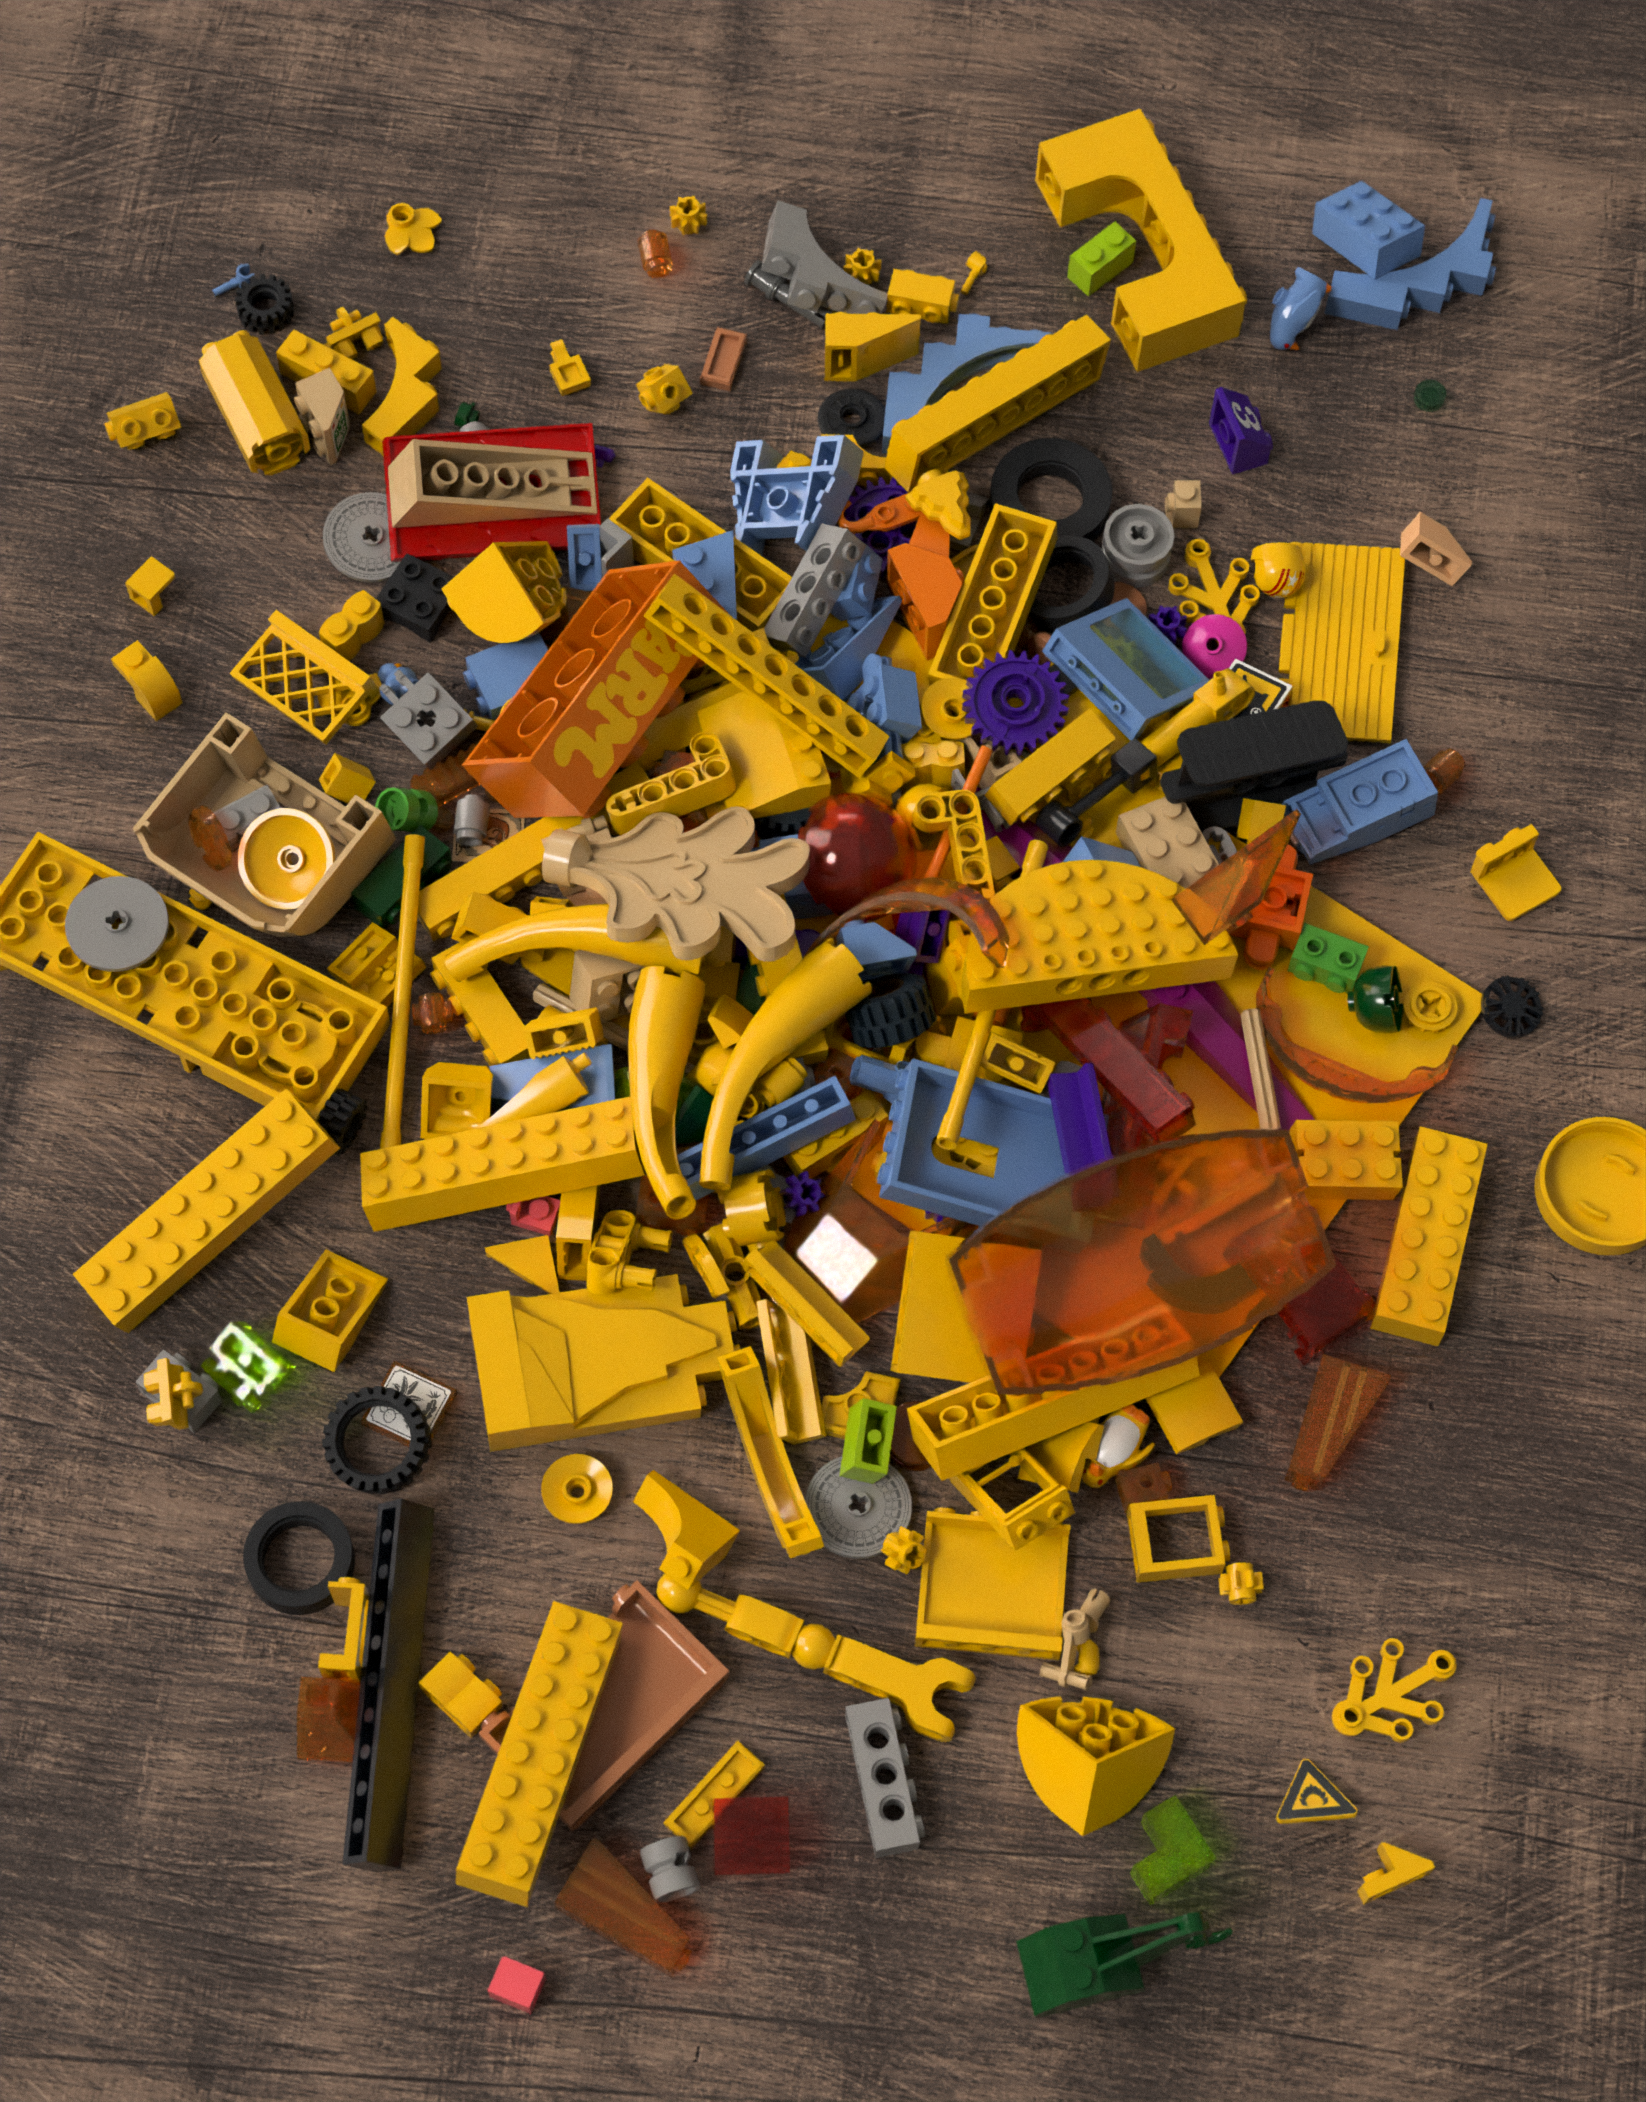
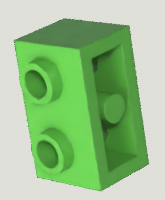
M1305 923L1287 971L1293 973L1301 980H1313L1321 983L1333 992L1348 993L1354 988L1369 946Z

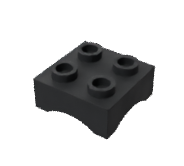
M406 553L376 597V600L381 603L384 620L400 624L431 643L437 635L443 620L451 610L442 588L454 576Z

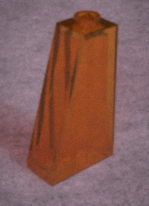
M1323 1354L1317 1367L1284 1480L1291 1482L1294 1488L1301 1491L1310 1492L1312 1489L1319 1491L1384 1394L1391 1375Z
M593 1838L555 1900L556 1910L669 1977H672L676 1969L682 1972L693 1953L688 1949L690 1938L604 1845Z

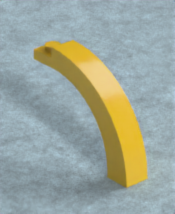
M751 1346L717 1357L725 1389L750 1467L782 1548L786 1549L790 1559L823 1548L822 1536L799 1488L783 1441L777 1436L775 1417L761 1367Z

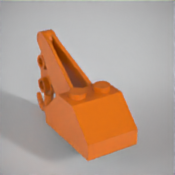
M907 494L876 505L864 518L855 522L848 521L844 517L845 510L851 506V502L847 501L837 524L841 528L848 529L853 534L865 531H890L917 521L909 544L904 543L888 549L887 584L893 596L899 595L902 599L899 608L926 661L935 658L965 581L960 568H954L949 558L950 534L944 530L940 522L928 520L922 511H914L905 499Z

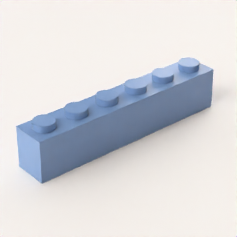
M836 1076L734 1126L729 1153L735 1155L732 1176L751 1173L856 1120L851 1104ZM703 1142L677 1155L682 1176L686 1178L695 1201L716 1191L699 1185Z

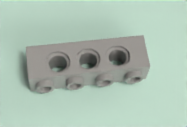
M823 523L820 525L764 628L769 643L779 651L791 650L796 652L798 656L806 658L866 548V545L848 529Z
M889 1698L846 1706L845 1718L875 1858L918 1850L919 1838L925 1837L921 1815L914 1816L911 1803L917 1801V1795L913 1779L906 1780L904 1766L909 1765L906 1744L898 1743L896 1730L902 1729L898 1708L891 1709ZM873 1734H882L887 1738L888 1744L884 1748L876 1749L868 1743V1738ZM883 1769L890 1770L895 1774L896 1780L889 1785L881 1784L875 1777L876 1773ZM896 1805L902 1809L904 1815L900 1820L890 1821L884 1816L883 1810L887 1806Z

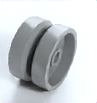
M1126 505L1113 512L1106 521L1101 550L1108 560L1114 581L1129 584L1134 588L1146 587L1161 580L1167 572L1175 534L1172 523L1163 512L1149 505Z

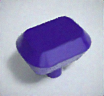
M599 445L594 446L595 459H598L597 467L602 468L604 461L611 463L616 457L614 450Z

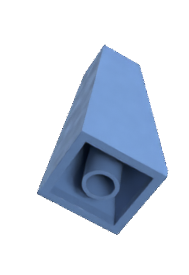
M612 1044L595 1046L594 1048L589 1047L587 1050L584 1048L581 1051L563 1052L561 1055L557 1053L554 1056H543L541 1059L537 1057L535 1060L530 1058L489 1066L493 1074L491 1095L493 1111L498 1112L525 1087L535 1074L564 1056L573 1060L584 1052L592 1062L590 1066L580 1071L589 1093L559 1111L615 1100Z

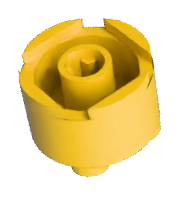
M770 1169L732 1176L730 1189L717 1190L720 1203L725 1205L727 1217L723 1219L724 1234L727 1239L734 1238L739 1246L782 1239L785 1233L779 1232V1227L786 1226L783 1196L779 1194V1191H781L780 1187L773 1188L770 1179L776 1177Z

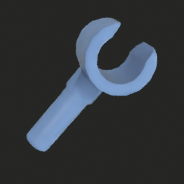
M248 264L239 265L236 268V277L212 290L215 297L232 288L239 287L242 289L241 283L244 280L249 284V277L254 275V273L248 275L250 266Z

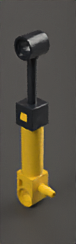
M1229 668L1215 672L1209 682L1193 693V702L1139 742L1134 738L1110 757L1112 775L1071 807L1064 806L1057 800L1045 805L1036 818L1037 827L1059 846L1064 847L1071 844L1078 837L1083 827L1082 821L1078 818L1121 784L1132 794H1135L1158 776V767L1179 752L1177 741L1179 735L1184 730L1232 719L1249 706L1254 698L1255 689Z

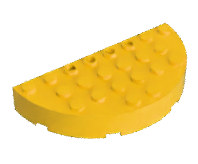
M1107 860L1067 861L1042 867L1019 877L998 892L985 906L973 927L967 947L961 982L962 1001L965 1014L1231 979L1238 953L1230 935L1217 916L1199 898L1176 882L1153 871L1121 862Z

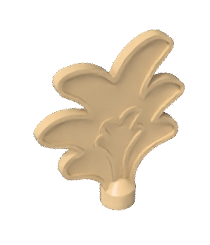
M735 806L722 810L699 827L685 833L683 823L678 817L667 812H658L648 815L629 832L605 840H588L584 834L561 829L554 830L544 850L542 874L544 881L547 883L570 888L582 885L599 893L609 905L606 924L607 935L611 940L627 943L640 941L648 937L656 927H660L668 938L673 955L681 960H693L708 954L717 946L721 937V926H724L740 938L757 959L771 962L786 956L794 947L796 939L794 916L780 895L795 888L807 875L810 867V847L804 840L788 838L750 852L755 843V823L749 811L742 807Z

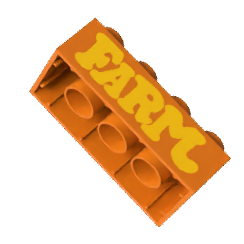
M680 560L608 570L462 764L514 818L581 816L586 819L597 814L612 795V790L607 786V783L618 768L630 766L647 749L649 740L644 736V733L653 720L668 715L683 700L685 690L680 685L692 668L702 667L706 663L645 618L644 614L674 574L726 613L728 612Z

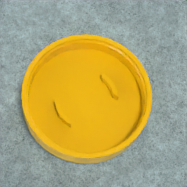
M1594 1117L1569 1125L1552 1139L1539 1162L1534 1188L1540 1213L1548 1226L1562 1240L1582 1251L1606 1256L1630 1253L1646 1245L1645 1129L1623 1119Z

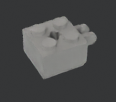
M398 669L394 675L398 682L405 686L408 691L399 699L390 686L381 685L379 689L393 705L380 718L431 771L478 727V724L429 672L414 685ZM428 716H436L432 718L435 721L433 726L423 725L425 723L424 720Z

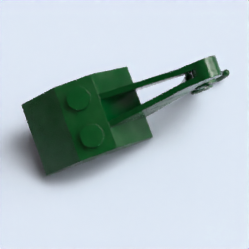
M1201 1911L1187 1913L1167 1921L1132 1929L1129 1928L1126 1914L1085 1917L1050 1926L1016 1941L1033 2013L1037 2019L1144 1992L1145 1987L1140 1971L1141 1966L1181 1944H1186V1948L1190 1950L1218 1943L1229 1938L1233 1930L1227 1928L1212 1932L1209 1921H1204ZM1177 1928L1174 1933L1137 1949L1134 1948L1132 1939Z

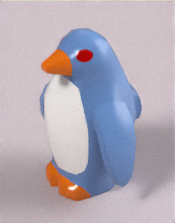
M1297 267L1295 271L1296 280L1294 284L1288 289L1280 288L1272 300V303L1276 306L1272 314L1270 342L1276 349L1299 350V346L1295 342L1296 336L1309 328L1320 309L1323 296L1329 294L1332 290V287L1321 278L1300 267Z

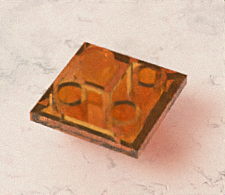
M301 1677L297 1707L298 1760L353 1762L360 1692L359 1684L335 1678Z

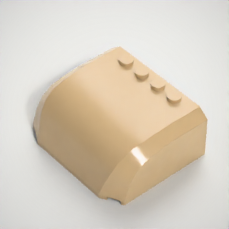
M228 713L222 716L133 827L149 861L251 928L277 937L313 934L326 925L352 896L351 892L365 880L396 840L381 810L357 795L352 798L347 806L342 805L270 759L252 728ZM268 785L281 808L304 811L322 823L332 839L335 861L297 909H277L267 906L257 900L242 881L238 868L239 847L226 854L210 827L207 815ZM294 853L291 857V861L294 865H296L299 861V857L296 853Z

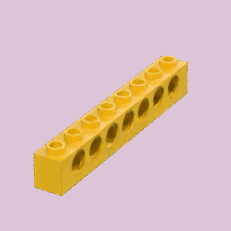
M676 574L671 577L644 614L645 618L803 737L812 741L815 746L856 777L860 778L875 762L890 737Z

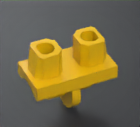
M341 307L336 310L338 319L329 323L331 329L336 332L326 336L327 343L324 345L353 360L357 357L358 353L352 342L361 338L368 351L383 344V337L379 329L381 320L375 312L353 323L361 318L359 311L355 310L348 314L345 308Z
M168 1358L157 1360V1368L143 1374L144 1386L147 1392L151 1394L160 1393V1402L150 1404L146 1408L147 1421L155 1426L170 1425L178 1430L189 1428L187 1409L194 1407V1397L203 1394V1385L199 1382H192L191 1372H184L183 1366L171 1364Z

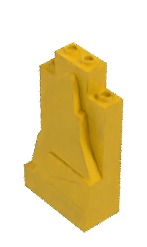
M678 1274L657 1277L653 1292L623 1286L622 1289L617 1288L615 1292L608 1295H597L585 1288L535 1297L510 1296L509 1290L467 1297L490 1452L701 1418V1406H707L704 1385H697V1383L722 1380L717 1357L740 1350L739 1344L733 1345L731 1332H736V1321L734 1312L727 1311L726 1302L719 1301L683 1307L684 1305H689L686 1284L679 1285Z

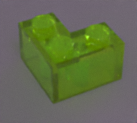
M1176 1795L1144 1814L1140 1823L1157 1848V1851L1133 1865L1130 1875L1149 1905H1152L1211 1868L1216 1860V1856Z

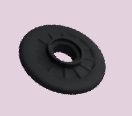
M855 388L842 389L832 393L822 402L817 416L818 426L822 434L853 435L857 444L862 448L872 444L882 435L885 408L877 397L865 390ZM848 413H855L860 416L861 420L855 424H850L843 417Z

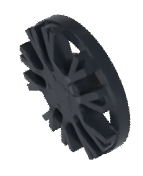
M1507 975L1498 978L1486 987L1481 997V1011L1486 1023L1493 1031L1507 1038H1521L1528 1035L1540 1024L1541 1016H1543L1542 1011L1544 1007H1541L1538 997L1540 993L1536 991L1535 987L1532 988L1528 984L1529 981H1525L1522 977L1518 979ZM1511 984L1517 986L1516 992L1511 989ZM1523 990L1527 993L1524 998L1520 995ZM1491 991L1498 995L1499 1001L1489 998ZM1528 999L1532 1000L1534 1007L1527 1004ZM1488 1007H1497V1011L1489 1012ZM1499 1015L1505 1020L1503 1027L1494 1021ZM1521 1019L1525 1020L1530 1025L1525 1030L1521 1023ZM1514 1021V1031H1511L1512 1022Z

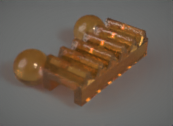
M474 743L470 745L467 751L459 750L456 757L448 756L445 763L437 762L433 769H424L422 775L414 774L411 781H409L411 789L428 791L437 802L438 816L431 828L434 832H447L454 822L451 811L440 806L481 785L462 766L476 747ZM485 789V794H486V796H487L490 800H492V801H494V802H498V801Z

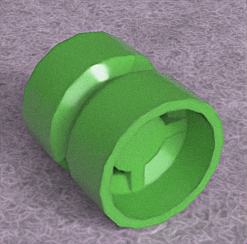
M387 788L381 792L375 805L377 809L382 811L392 831L413 832L419 825L429 830L435 824L438 816L437 802L434 796L425 790Z

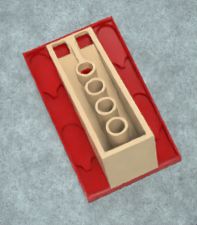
M592 423L389 436L382 440L391 562L402 561L406 553L421 561L478 557L493 542L547 541L552 551L568 550L567 525H601Z

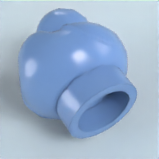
M386 663L378 671L379 679L383 684L390 686L395 695L400 699L408 689L398 682L394 673L400 669L414 685L419 680H417L415 672L410 668L402 667L400 663ZM380 690L382 698L390 705H393V703Z

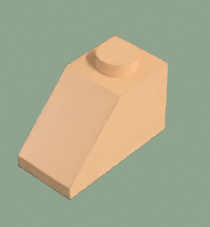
M1419 512L1401 533L1400 556L1451 586L1472 565L1471 559L1447 527L1422 512Z

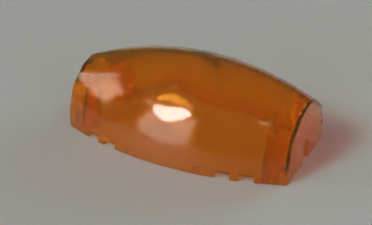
M1284 1128L1231 1129L1189 1134L1144 1144L1101 1158L1064 1174L1018 1199L982 1224L945 1256V1264L951 1285L978 1357L997 1394L1027 1395L1044 1394V1392L1058 1390L1074 1391L1082 1387L1099 1384L1103 1386L1137 1378L1180 1364L1253 1328L1254 1324L1269 1315H1275L1283 1309V1305L1298 1294H1304L1319 1279L1329 1273L1336 1266V1262L1317 1209L1309 1204L1303 1189L1309 1186L1289 1130Z

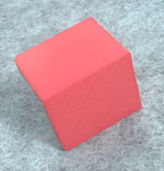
M502 1957L488 1988V1994L495 2000L532 2014L546 1981L545 1973L508 1957Z

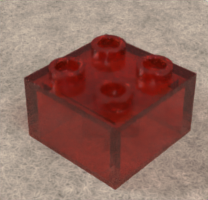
M788 1796L712 1798L714 1875L790 1873Z

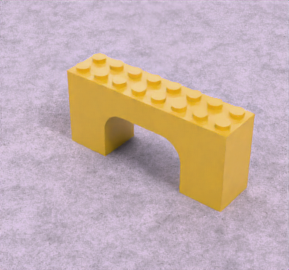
M1141 108L1039 143L1035 181L1059 226L1063 227L1106 212L1124 214L1138 224L1163 270L1154 275L1116 287L1111 324L1136 372L1239 336L1241 323L1244 320V307L1247 304L1246 293L1243 287H1238L1235 282L1229 262H1224L1220 254L1218 241L1215 238H1211L1207 231V223L1204 216L1198 214L1195 209L1191 192L1184 189L1179 170L1176 166L1171 165L1164 143H1159L1155 136L1152 121L1146 119Z

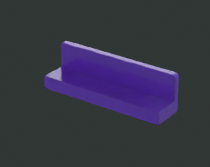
M1085 1063L1077 1072L1050 1074L1047 1080L1072 1210L1105 1208L1119 1194L1093 1063Z

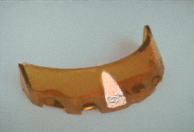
M936 877L914 878L891 884L864 898L829 925L813 942L804 957L828 938H833L834 944L832 946L836 948V937L845 923L854 920H864L868 916L876 914L949 910L970 928L980 945L982 953L997 968H1005L1010 936L995 908L976 890L950 879Z
M1268 967L1255 996L1256 1009H1259L1261 1012L1265 1039L1281 1063L1307 1085L1318 1091L1326 1092L1332 1097L1346 1101L1388 1103L1418 1095L1435 1086L1447 1076L1459 1046L1452 1044L1446 1060L1435 1068L1420 1066L1413 1069L1406 1079L1390 1082L1381 1081L1295 1044L1281 1025V1008L1271 998L1270 984L1275 969Z

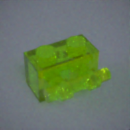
M230 1322L210 1346L209 1350L221 1360L219 1364L212 1357H208L201 1365L210 1375V1378L232 1395L231 1400L239 1407L244 1406L252 1414L262 1405L253 1396L254 1391L259 1396L275 1394L296 1368L246 1322ZM231 1370L244 1381L242 1385L230 1375Z

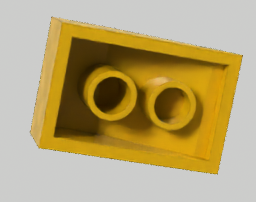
M326 1249L279 1312L272 1343L335 1372L354 1344L385 1288L388 1279Z

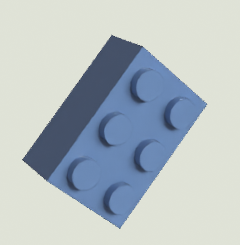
M1360 181L1315 204L1312 234L1376 279L1421 256L1425 225L1372 187Z

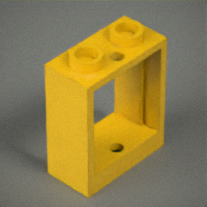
M1215 1495L1129 1504L1127 1521L1137 1583L1222 1574L1226 1565L1225 1562H1230L1229 1544L1227 1540L1222 1541L1220 1527L1225 1526L1224 1511L1222 1506L1216 1505ZM1205 1511L1212 1557L1153 1563L1146 1517Z

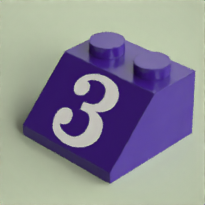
M1223 387L1216 388L1209 425L1232 475L1268 464L1270 451L1273 450V443L1270 434L1264 432L1261 426V416L1256 406L1252 407L1247 395Z

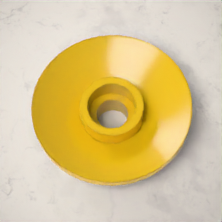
M960 678L940 679L931 684L922 697L921 714L924 722L935 734L943 738L960 740L972 736L971 729L974 723H965V716L970 712L962 711V703L968 701L962 698L963 690L970 689L966 686V680ZM946 711H955L957 717H952L948 715Z
M570 1454L556 1460L545 1472L541 1484V1495L547 1510L555 1518L570 1524H583L599 1517L607 1509L613 1493L612 1479L607 1468L599 1460L585 1454ZM574 1488H582L584 1490L583 1496L579 1498L573 1497L571 1491Z

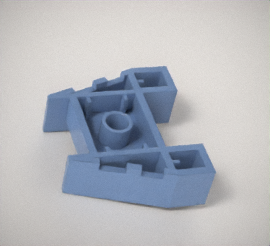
M845 435L817 436L811 466L777 468L783 456L764 440L737 441L730 470L731 481L735 483V495L732 497L733 506L737 509L738 524H735L736 539L761 556L765 539L796 537L795 543L807 551L822 523L832 526L836 525L858 481L864 451Z

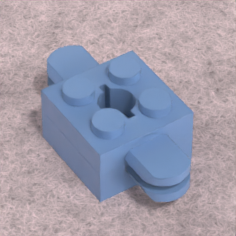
M871 653L866 657L862 665L863 684L855 693L851 694L848 705L890 736L873 763L875 764L890 751L903 758L901 744L907 743L922 728L916 673L892 667V659L890 657H881L878 654Z

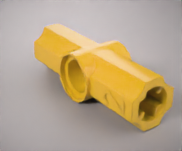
M723 1223L713 1226L703 1233V1238L730 1290L726 1293V1296L734 1312L739 1329L749 1330L760 1326L756 1302L760 1301L761 1298L753 1278L743 1269L745 1258L741 1247L734 1238H726L723 1231ZM734 1271L744 1275L740 1281H731L726 1276Z

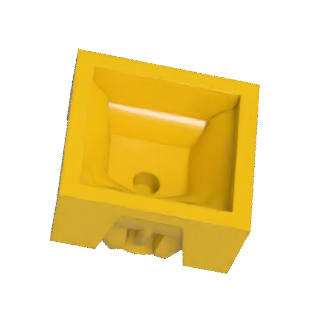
M438 1062L426 1069L422 1076L420 1139H430L473 1130L491 1117L493 1074L487 1066Z

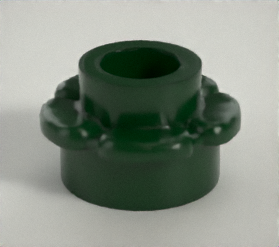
M463 401L455 417V426L461 428L469 422H478L480 411L476 410L475 402L469 404Z

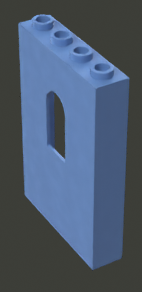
M914 1058L905 1069L900 1068L895 1080V1089H899L897 1100L893 1101L889 1112V1120L893 1121L892 1130L887 1133L883 1144V1152L887 1153L886 1162L881 1165L877 1176V1184H881L880 1198L1076 1254L1089 1243L1094 1209L1072 1210L1050 1098L976 1077L965 1111L960 1137L999 1148L994 1178L945 1165L934 1157L931 1150L932 1140L938 1135L943 1117L947 1113L959 1072ZM1103 1114L1107 1129L1109 1115Z

